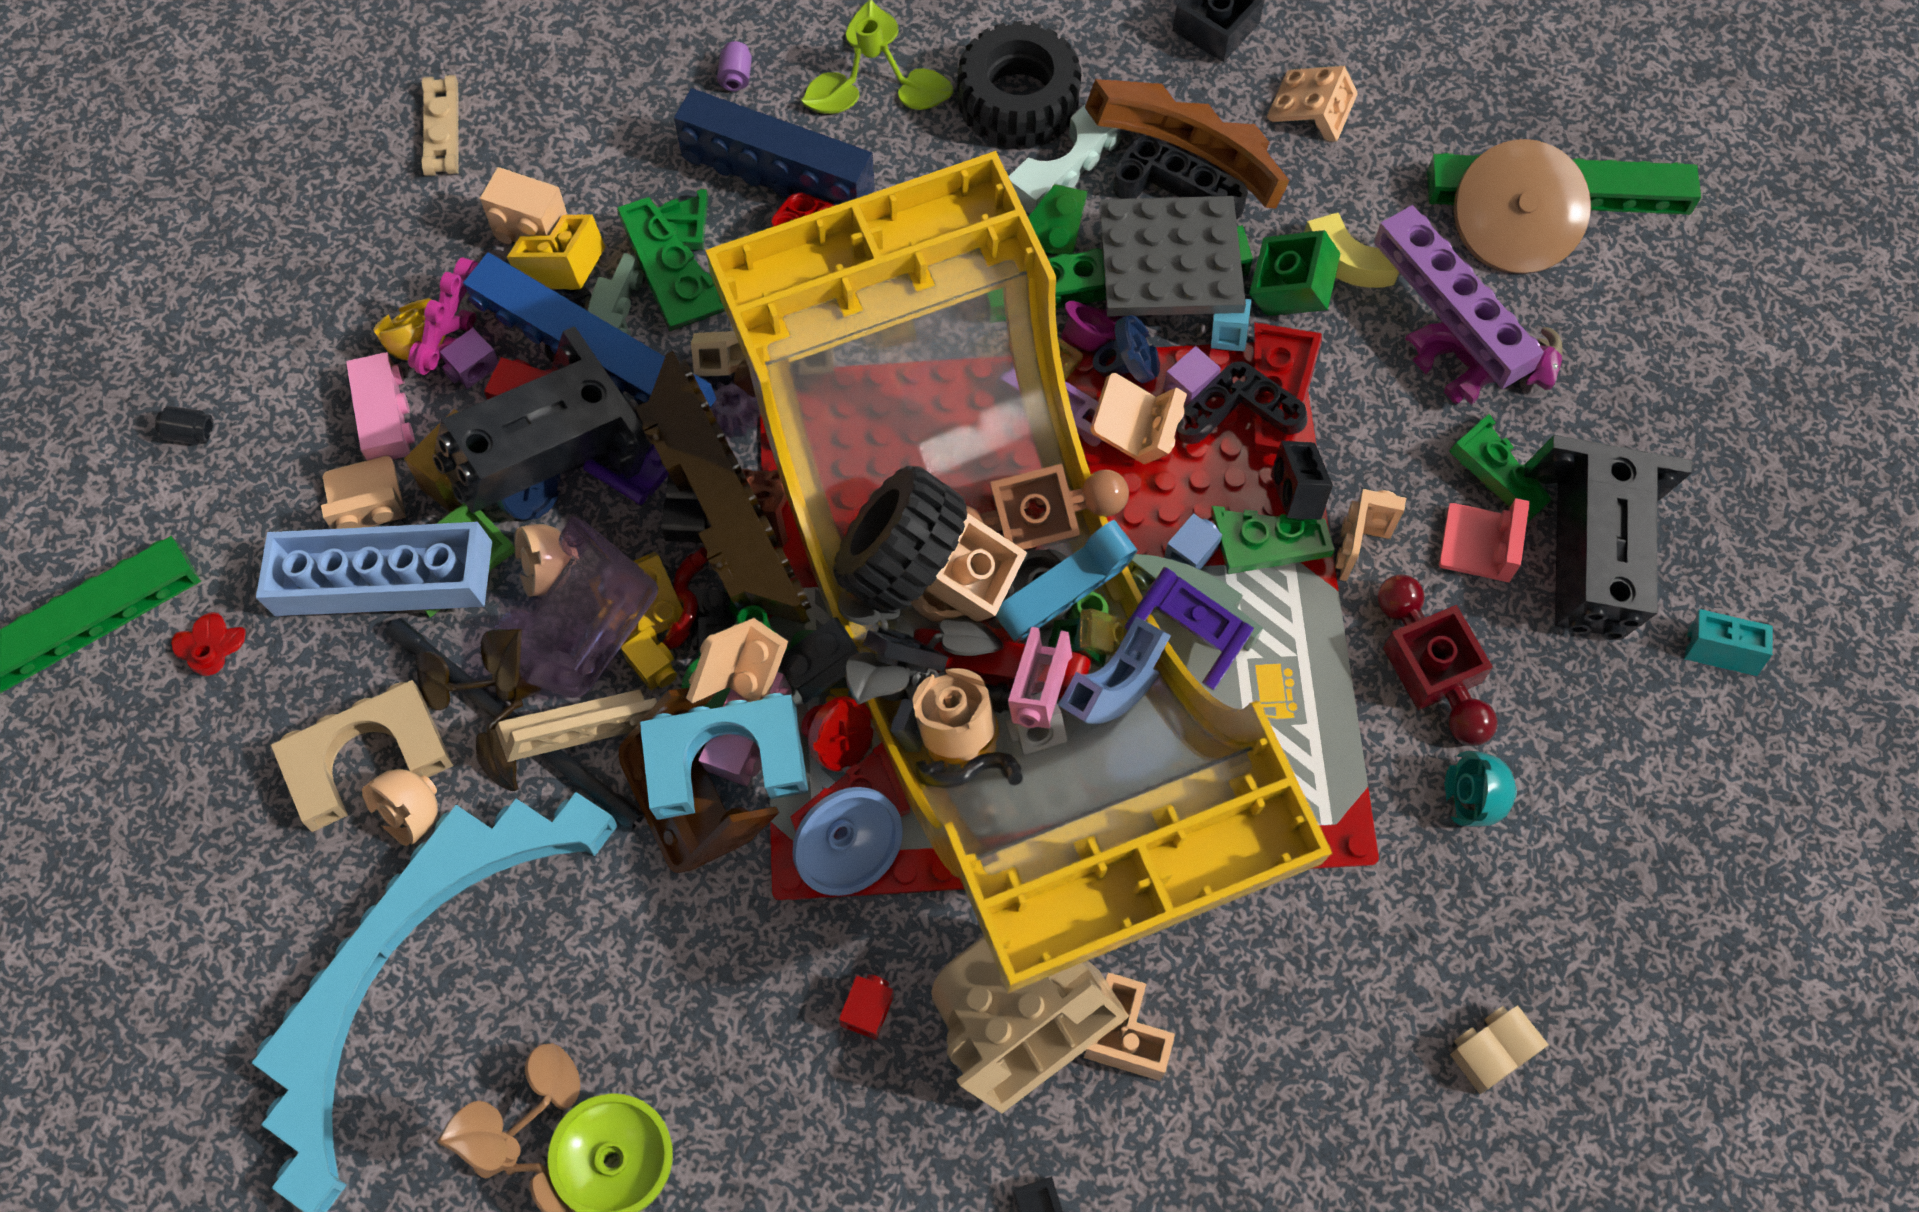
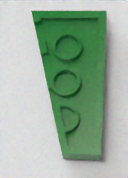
M650 197L617 207V214L669 332L725 311L712 277L707 271L704 272L694 259V254L688 246L683 245L675 234L674 228Z

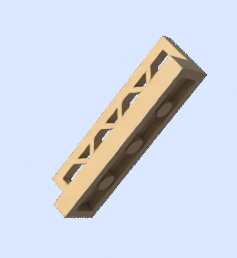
M639 689L500 721L497 723L496 731L507 762L630 733L654 707L657 700L656 698L644 700Z

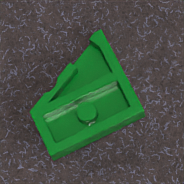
M1054 184L1029 215L1028 219L1045 252L1057 255L1074 254L1088 191Z
M707 189L697 190V196L680 203L678 198L658 207L674 228L675 234L684 246L687 245L690 250L704 249L708 205Z

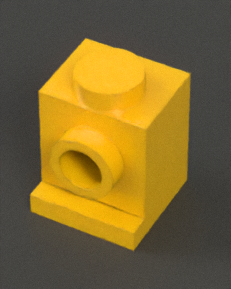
M651 626L621 646L626 661L651 691L657 686L660 688L666 687L677 677V673L671 665V662L675 660L673 655L663 642L659 643L655 630Z

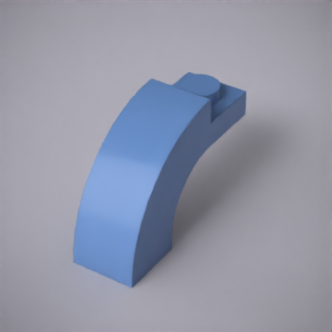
M1136 616L1113 658L1095 673L1085 675L1076 672L1058 705L1082 721L1090 724L1109 722L1123 715L1146 694L1160 674L1159 671L1154 669V666L1171 635Z

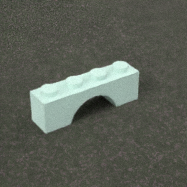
M1085 105L1081 107L1070 120L1069 136L1074 143V147L1067 155L1052 161H1038L1027 158L1008 176L1024 210L1031 214L1054 184L1074 188L1082 172L1085 170L1091 171L1097 165L1100 155L1105 150L1112 151L1118 145L1121 139L1120 129L1097 126L1084 108Z

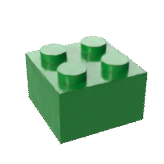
M1325 230L1263 237L1249 295L1263 313L1270 316L1327 311L1341 253Z

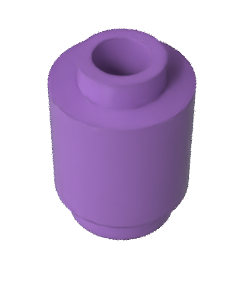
M736 41L729 42L720 52L717 81L728 91H739L740 89H745L749 84L752 56L745 44Z

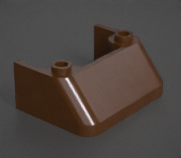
M689 688L668 690L641 721L652 720L653 717L662 713L672 714L673 716L688 713L692 708L704 707L716 693L692 703L686 699ZM639 722L619 747V762L637 802L645 814V819L668 867L673 872L692 871L748 844L779 814L776 806L748 811L744 807H735L726 811L708 772L698 761L700 756L697 752L691 766L695 813L657 820L649 809L641 726Z

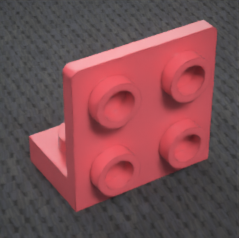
M1515 498L1509 510H1503L1502 513L1450 503L1447 509L1439 567L1510 583L1521 566L1530 501Z

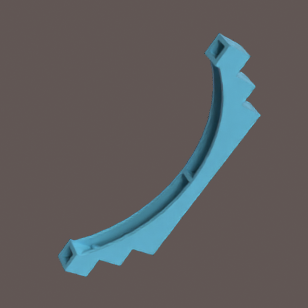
M575 792L570 800L566 799L558 806L553 822L518 799H515L510 806H505L498 813L494 822L495 826L492 829L457 805L454 806L451 812H446L439 818L432 836L426 843L424 842L417 846L411 855L409 865L401 874L395 875L390 880L385 890L386 894L379 903L371 906L364 913L360 921V927L352 937H347L340 943L335 952L336 957L326 970L319 971L313 977L307 994L300 1002L294 1003L287 1010L283 1017L284 1023L274 1035L268 1036L257 1049V1057L253 1060L252 1064L288 1089L284 1096H279L270 1105L266 1113L267 1118L262 1125L299 1152L295 1158L288 1159L279 1169L276 1176L278 1180L272 1189L303 1212H327L347 1186V1184L339 1179L333 1147L332 1110L336 1075L342 1048L354 1015L370 984L401 942L439 906L467 887L494 873L523 862L556 854L587 851L595 856L617 827L612 815Z

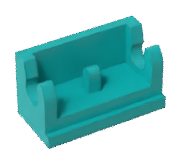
M1699 609L1696 618L1687 632V637H1690L1691 641L1685 649L1684 659L1758 676L1773 655V626Z

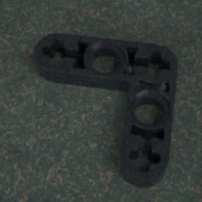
M1234 362L1219 373L1184 408V415L1178 423L1176 431L1178 438L1186 444L1199 443L1242 403L1279 431L1285 434H1296L1301 432L1307 425V411L1302 401L1245 362ZM1243 376H1245L1244 382L1237 380L1235 383H1233L1234 377L1240 379ZM1261 392H1270L1274 395L1273 400L1266 404L1258 403L1255 398ZM1212 397H1221L1225 400L1224 404L1216 409L1206 406V402ZM1284 412L1291 416L1297 413L1298 418L1294 419L1290 417L1287 420H1285ZM1197 422L1198 428L1190 427L1186 430L1185 425L1187 423L1194 425Z

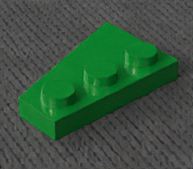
M1488 414L1464 435L1449 452L1509 507L1515 498L1530 501L1527 523H1529L1552 499L1537 479L1524 477L1525 465L1519 464L1512 455L1511 451L1514 447L1508 438L1501 440L1493 429L1496 422Z
M1212 506L1211 508L1213 523L1222 534L1219 545L1228 575L1332 557L1335 551L1326 520L1323 518L1321 520H1297L1287 518L1286 514L1276 517L1259 515L1258 511L1244 509V513L1225 511V507Z

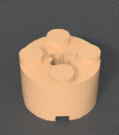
M966 669L946 670L947 674L937 678L933 674L921 682L913 696L914 714L923 744L937 755L971 760L978 755L980 749L987 745L995 732L996 719L989 691L979 675Z

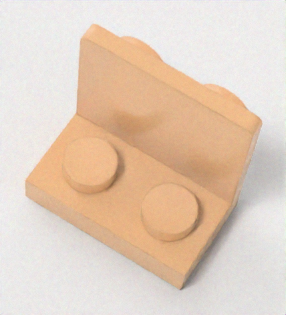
M1345 66L1288 70L1267 118L1272 122L1315 120L1316 127L1320 130L1324 140L1336 142L1358 93Z
M755 618L708 636L701 645V656L697 668L690 677V688L686 699L695 703L729 687L749 702L763 700V697L770 693L788 641Z

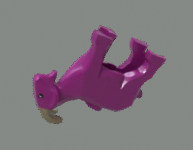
M1442 320L1439 323L1427 324L1406 335L1405 340L1411 342L1418 352V355L1413 358V362L1425 374L1430 372L1434 359L1438 355L1454 352L1457 358L1469 367L1464 374L1445 386L1444 393L1455 405L1459 404L1464 397L1472 405L1478 399L1480 390L1485 385L1495 383L1493 378ZM1543 327L1541 333L1547 339L1538 338L1537 341L1544 353L1535 370L1529 373L1530 377L1527 379L1526 385L1537 384L1544 390H1551L1556 383L1561 367L1563 347L1558 333L1551 328Z

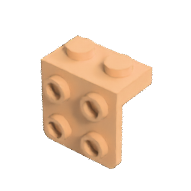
M1112 373L1105 380L1090 430L1094 436L1145 465L1168 455L1175 445L1174 435L1176 428L1184 415L1183 405L1187 394L1178 388H1174L1155 397L1122 376Z
M383 456L329 470L323 474L328 503L321 505L323 518L331 529L372 527L406 518L396 469L391 457Z
M1363 489L1358 501H1351L1348 516L1344 517L1341 529V537H1344L1343 545L1338 550L1335 568L1341 569L1339 580H1348L1359 556L1363 534L1387 539L1391 538L1404 512L1405 497L1396 496L1393 492L1386 490L1376 492Z

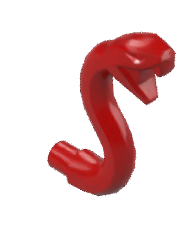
M700 548L696 553L690 554L681 563L676 572L673 588L679 602L684 607L679 620L668 624L669 631L663 643L669 650L682 645L691 632L690 628L695 621L698 601L696 596L688 590V585L692 577L703 569V565L709 560L707 559L708 552L705 548Z

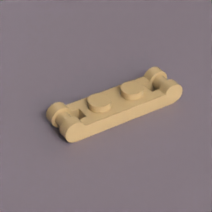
M456 75L445 76V79L434 80L433 77H423V173L425 176H436V172L447 171V174H458ZM446 92V97H436V93ZM436 156H445V158L436 159Z

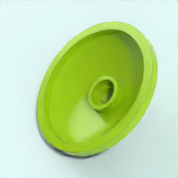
M624 1094L598 1095L575 1106L558 1124L553 1133L548 1151V1169L552 1184L563 1202L575 1212L642 1211L663 1190L669 1178L673 1160L671 1137L661 1116L644 1101ZM609 1154H616L620 1158L619 1164L614 1168H608L604 1164V1159Z

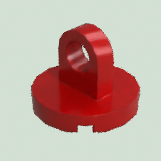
M848 696L835 697L824 705L814 706L806 713L801 724V730L803 735L808 738L811 756L818 765L835 772L844 771L842 770L847 766L852 767L855 763H859L867 753L873 739L874 729L870 727V719L873 720V717L865 703L858 705L853 698Z

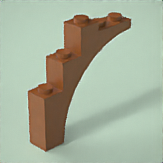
M1095 79L1084 108L1097 126L1146 134L1193 152L1243 182L1265 208H1277L1290 180L1267 153L1270 142L1255 124L1222 122L1209 104L1176 102L1161 83Z

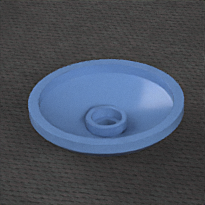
M863 787L839 790L823 798L803 818L794 838L793 861L798 874L815 891L832 896L852 894L872 885L889 869L899 852L903 827L898 810L880 792Z

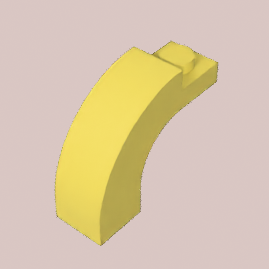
M1339 213L1307 221L1304 232L1325 230L1341 253L1335 278L1352 285L1368 288L1395 285L1399 271L1379 248L1369 247L1355 240L1347 231Z

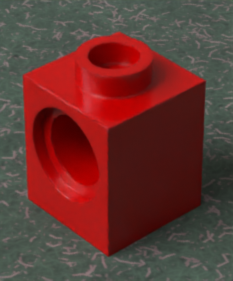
M868 974L866 979L856 975L839 1017L840 1027L877 1041L894 999V990L888 987L889 982L871 974Z

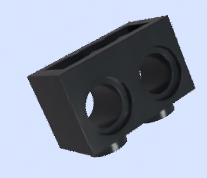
M1281 440L1271 471V478L1286 517L1297 520H1321L1333 484L1318 448L1314 442Z

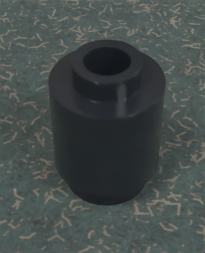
M166 406L162 412H158L155 428L157 432H160L163 440L199 445V442L207 443L209 441V433L212 432L213 418L211 415H206L202 410Z

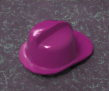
M1068 301L1065 304L1068 318L1061 334V339L1064 343L1077 349L1097 352L1100 347L1116 339L1115 324L1118 319L1124 316H1107V311L1104 309L1089 307L1076 301Z

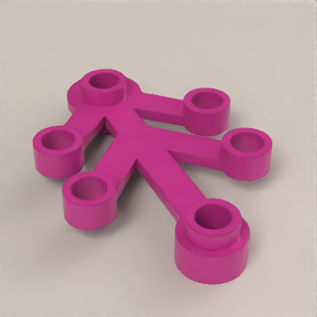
M463 257L460 258L455 265L454 272H445L440 280L439 302L430 300L426 305L422 342L416 341L413 344L408 357L409 366L414 368L418 374L426 375L430 370H434L439 359L442 358L440 351L456 340L455 338L447 337L439 345L444 335L458 329L469 331L476 321V314L474 312L462 309L457 315L455 313L467 292L463 282L478 265L476 261Z

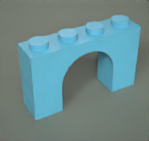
M773 693L764 696L763 700L752 702L734 700L728 702L724 707L713 709L709 707H695L685 714L673 716L672 714L662 713L653 717L652 720L640 722L649 809L657 820L695 813L691 782L693 759L705 743L722 735H740L750 739L759 747L764 785L770 799L808 793L797 709L791 695Z

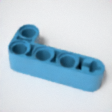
M1112 520L1098 529L1080 550L1003 601L995 617L1013 641L1017 643L1029 636L1031 627H1042L1120 573L1128 566L1138 549L1118 523Z

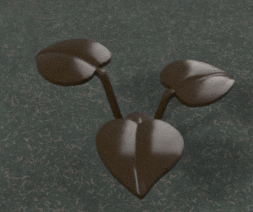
M492 629L483 634L480 645L481 657L484 667L492 674V679L458 684L450 683L449 668L441 656L431 651L417 654L415 659L418 667V685L424 699L432 709L444 710L449 706V691L495 686L497 696L502 701L511 703L487 724V732H481L477 735L476 754L480 766L492 781L509 791L519 790L516 781V760L507 762L496 726L498 722L504 720L515 709L523 707L522 699L537 695L541 691V680L537 671L530 666L519 669L522 629Z

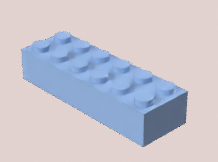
M478 522L267 532L256 599L274 616L485 607L492 540Z

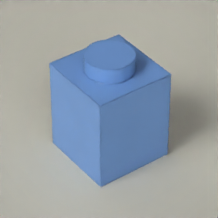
M1193 513L1167 543L1164 558L1201 570L1218 550L1222 534L1214 523L1207 519H1201Z

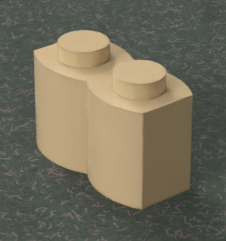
M1518 1005L1510 1011H1507L1504 1006L1500 1007L1484 1019L1489 1025L1479 1033L1472 1027L1454 1040L1458 1048L1450 1056L1480 1095L1548 1046V1043Z

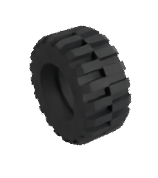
M1013 21V25H1005L1004 22L995 25L991 31L989 29L984 30L978 34V39L974 38L968 43L966 50L961 54L959 60L958 106L959 111L963 113V120L969 127L973 125V132L982 138L986 135L988 136V142L997 146L999 142L1006 143V148L1015 149L1016 145L1024 144L1026 149L1035 147V142L1038 141L1042 145L1052 141V134L1058 137L1066 131V125H1070L1071 117L1078 109L1081 66L1079 65L1077 53L1071 49V44L1064 37L1058 38L1056 31L1049 27L1047 30L1042 29L1040 24L1031 22V25L1022 24V21ZM1023 74L1036 78L1045 87L1038 92L1028 95H1012L999 90L993 83L1007 75Z
M905 466L904 469L897 470L894 476H889L883 482V485L871 494V498L858 511L859 514L848 527V532L843 537L839 545L840 550L836 553L834 559L836 564L833 566V572L839 586L879 613L894 614L899 612L900 609L909 607L911 602L923 595L924 590L937 579L936 576L941 569H944L952 551H955L959 543L958 539L963 534L965 528L964 521L967 519V507L963 497L923 467Z

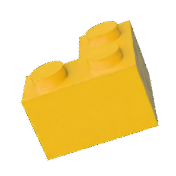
M592 214L562 215L550 236H520L508 254L507 259L511 266L550 289L575 290L583 287L606 246Z

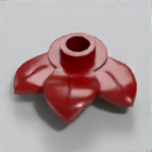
M210 612L197 619L193 624L192 631L176 632L171 642L172 650L176 657L187 660V664L192 671L202 676H210L223 668L227 655L240 649L245 640L246 630L243 627L227 629L223 617L219 613Z

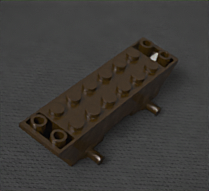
M673 351L667 353L649 401L635 408L643 422V430L648 442L655 446L662 465L666 468L680 492L690 487L693 488L712 526L698 533L708 552L707 559H709L710 567L718 572L724 589L728 592L739 612L747 606L755 605L761 607L766 613L800 624L810 622L806 610L812 608L798 578L790 581L796 575L782 547L774 549V547L780 545L686 359L679 362Z

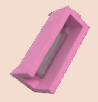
M1031 627L1008 699L1013 723L1027 728L1042 727L1050 729L1051 718L1069 660L1073 658L1069 632L1061 631L1056 648L1042 646L1039 628Z

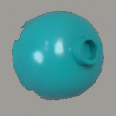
M1478 751L1460 752L1456 757L1462 758L1458 761L1457 765L1449 766L1444 781L1446 801L1454 795L1457 817H1451L1452 820L1465 827L1491 826L1500 822L1510 812L1517 796V788L1512 771L1505 762L1491 754ZM1460 802L1475 804V810L1465 809Z

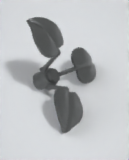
M847 590L842 591L838 599V609L842 616L856 624L873 625L878 622L882 628L888 629V622L886 620L896 619L900 615V611L894 614L879 613ZM969 617L943 620L939 626L940 634H935L928 643V646L934 649L938 643L942 642V647L945 651L962 656L993 653L1003 650L1004 647L1002 641L990 628L982 622H976ZM862 652L848 659L846 680L850 692L858 705L879 696L889 701H899L906 696L909 679H913L918 671L906 667V662L898 661L897 666H893L877 660L874 653Z

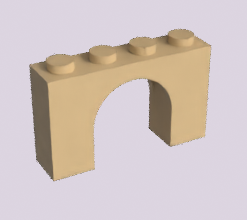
M413 680L396 683L390 686L385 693L372 699H361L355 702L350 709L337 715H326L320 718L315 725L302 731L289 732L280 741L271 744L301 821L312 832L348 816L333 780V763L343 745L360 734L381 732L394 737L409 770L420 777L425 775L429 778L453 766L421 691Z

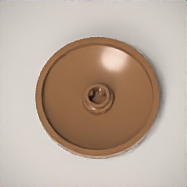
M1530 139L1503 142L1481 154L1463 174L1454 199L1456 228L1469 252L1484 265L1512 274L1540 272L1565 259L1583 238L1591 211L1588 185L1575 162L1560 149L1545 142Z

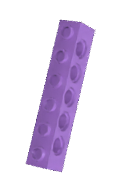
M1411 205L1380 223L1374 244L1501 389L1506 388L1535 370L1544 353L1538 341L1523 329L1515 315L1506 310L1498 301L1494 292L1485 286L1474 274L1472 267L1455 253L1448 240L1442 238L1431 226L1429 219L1425 215L1421 214Z

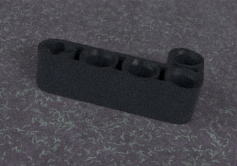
M1149 135L1138 137L1131 144L1116 166L1113 185L1115 194L1121 199H1136L1141 195L1149 182L1178 197L1234 196L1236 220L1244 212L1248 195L1246 185L1240 180Z

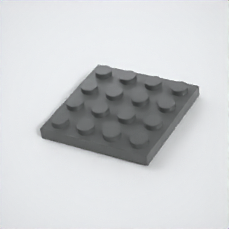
M1234 196L1100 199L1099 213L1107 316L1244 313L1246 302Z

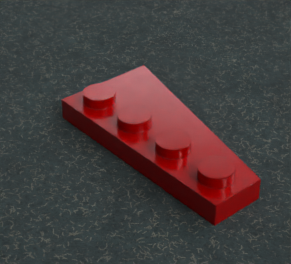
M1254 322L1255 369L1305 404L1322 342V333ZM1261 392L1256 396L1255 400L1260 404H1266L1273 400L1274 395L1270 392ZM1284 412L1285 420H1287L1290 417L1294 419L1298 418L1297 413L1291 416ZM1255 413L1256 451L1277 454L1281 440L1295 441L1296 434H1285Z

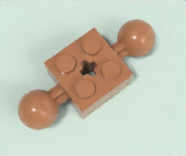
M1058 464L990 482V490L996 510L982 514L972 507L966 506V510L969 515L995 532L1001 531L1003 537L1024 551L1034 548L1038 550L1079 539L1080 531L1075 512L1089 509L1092 513L1104 517L1119 513L1127 504L1129 488L1125 479L1117 472L1099 470L1087 478L1083 488L1069 491L1063 466ZM1030 503H1035L1037 508H1044L1045 511L1040 513L1039 519L1035 520L1032 516L1025 514L1029 510Z

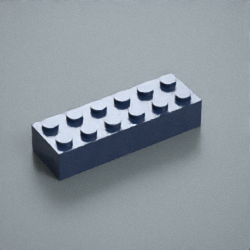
M693 88L690 89L674 116L681 156L693 165L705 164L713 167L721 175L728 176L732 174L743 178L751 186L763 185L771 188L777 195L782 197L804 193L834 205L874 193L873 152Z

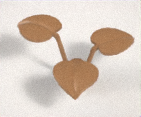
M550 1043L540 1045L532 1050L525 1063V1074L530 1087L534 1092L543 1096L542 1101L511 1129L502 1132L503 1119L500 1112L487 1102L474 1101L453 1115L441 1132L437 1143L454 1151L483 1178H490L503 1170L508 1175L516 1172L534 1171L537 1175L531 1179L529 1187L531 1196L541 1212H575L557 1194L549 1175L548 1165L545 1168L541 1163H516L520 1155V1145L513 1136L549 1105L550 1101L557 1108L566 1110L575 1103L580 1092V1077L574 1062L560 1046Z

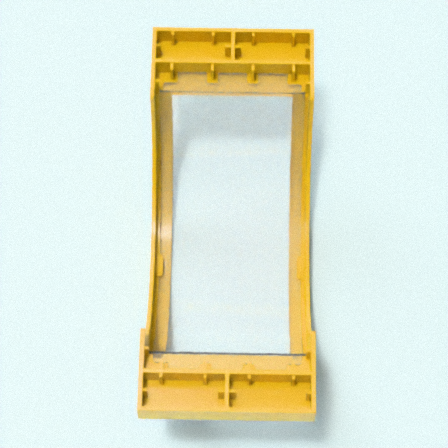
M996 151L706 250L710 275L748 364L758 406L780 479L830 619L838 617L858 647L859 653H877L863 644L868 630L877 632L881 626L878 622L873 625L856 624L842 616L838 609V599L842 591L846 590L839 586L834 576L833 566L836 564L834 559L836 553L840 550L839 545L843 537L848 532V527L859 514L858 511L868 502L871 494L877 488L879 489L889 476H894L897 470L904 469L905 466L923 467L963 497L966 506L972 507L982 514L996 510L990 490V482L1062 464L1068 489L1072 491L1083 488L1085 481L1091 475L1072 414L1060 358L1055 311L1056 276ZM1030 503L1029 510L1025 514L1032 516L1036 520L1040 518V513L1045 510L1043 507L1037 508L1035 503ZM1089 509L1075 512L1080 531L1079 539L1042 548L1041 550L1054 549L1069 557L1084 547L1088 539L1098 529L1107 524L1108 520L1104 516L1092 513ZM1125 567L1120 573L1093 591L1100 594L1108 604V615L1103 627L1110 633V639L1104 666L1113 658L1127 634L1123 627L1143 599L1128 567ZM912 605L906 609H900L898 618L886 620L889 630L908 634L912 637L916 629L939 630L941 623L933 622L923 617ZM1150 614L1146 622L1160 629L1153 615ZM995 616L980 621L990 628L1001 641L1015 643ZM1053 627L1040 632L1042 646L1048 647ZM1028 636L1017 643L1026 644ZM1167 642L1154 666V669L1160 672L1155 682L1146 694L1123 715L1109 722L1090 724L1059 706L1063 717L1067 742L1024 755L1018 741L1011 742L1007 732L1005 720L1011 719L1010 712L1003 710L1002 713L994 712L1000 728V737L996 741L997 748L995 752L1012 755L1021 766L1023 781L1016 786L1010 785L1008 780L1003 777L1001 770L997 768L985 769L968 783L954 788H937L923 784L917 777L915 763L925 760L926 764L935 762L929 755L927 748L922 744L920 752H907L890 731L893 718L897 714L902 700L889 701L879 696L864 702L871 711L873 717L871 721L880 742H883L901 788L926 837L945 867L954 876L960 877L1008 993L1321 865L1332 854L1261 703L1258 700L1253 701L1244 709H1236L1223 704L1213 697L1189 672L1169 642ZM1091 664L1089 674L1095 673L1103 667ZM909 679L907 687L913 686L912 679ZM907 692L903 699H909ZM1057 698V704H1059L1062 698ZM948 763V767L944 766L941 773L958 771L961 769L960 764L952 765Z

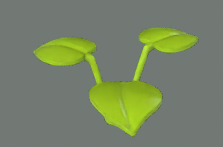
M868 0L853 17L846 31L847 41L854 47L855 51L851 76L847 79L845 75L838 72L823 73L809 84L801 101L807 108L825 114L840 113L851 108L860 96L858 88L852 84L855 83L861 54L867 58H875L881 54V51L885 54L898 81L903 84L898 91V96L905 106L916 110L934 107L951 97L954 89L949 80L934 70L925 68L914 69L909 73L908 78L901 74L888 49V44L898 35V24L890 14L880 9L872 0Z

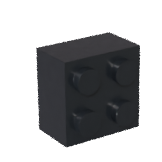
M1181 0L1176 5L1172 31L1224 63L1260 23L1265 0Z

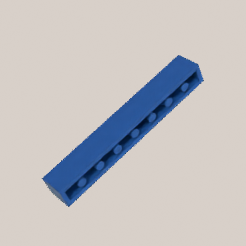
M487 252L463 282L470 295L468 299L476 308L484 312L489 309L495 313V316L504 325L510 328L515 325L522 329L524 335L534 343L540 344L544 342L549 345L555 355L562 332L575 326L620 393L623 394L625 391L634 396V400L639 405L649 401L665 356ZM693 373L711 407L716 400L711 384Z

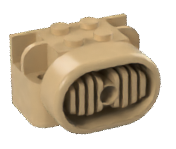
M984 936L955 957L941 970L934 981L931 993L933 1003L949 1029L947 1034V1054L952 1063L960 1067L963 1073L956 1080L962 1088L1000 1113L1005 1112L1129 1017L1101 972L1089 961L1008 993Z

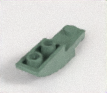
M624 253L612 280L598 277L588 307L590 313L631 336V332L628 330L625 320L631 306L629 298L633 290L638 291L643 281V272L640 271L637 256Z
M1135 554L1129 563L1128 569L1138 588L1149 590L1162 568L1167 567L1177 576L1254 628V631L1243 646L1244 649L1249 651L1258 641L1263 627L1238 609L1243 595L1234 588L1193 566L1167 558Z

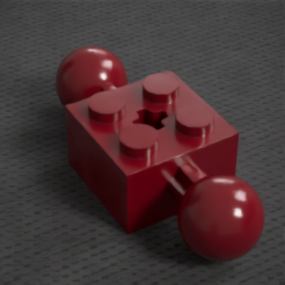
M1405 574L1393 575L1387 578L1378 590L1377 599L1379 607L1386 616L1394 620H1402L1405 626L1391 632L1383 650L1417 710L1419 711L1447 699L1452 708L1448 724L1453 737L1467 746H1480L1487 743L1497 730L1498 721L1496 713L1488 703L1479 699H1472L1468 689L1482 684L1493 669V666L1457 605H1454L1425 618L1421 611L1425 601L1422 585L1415 578Z

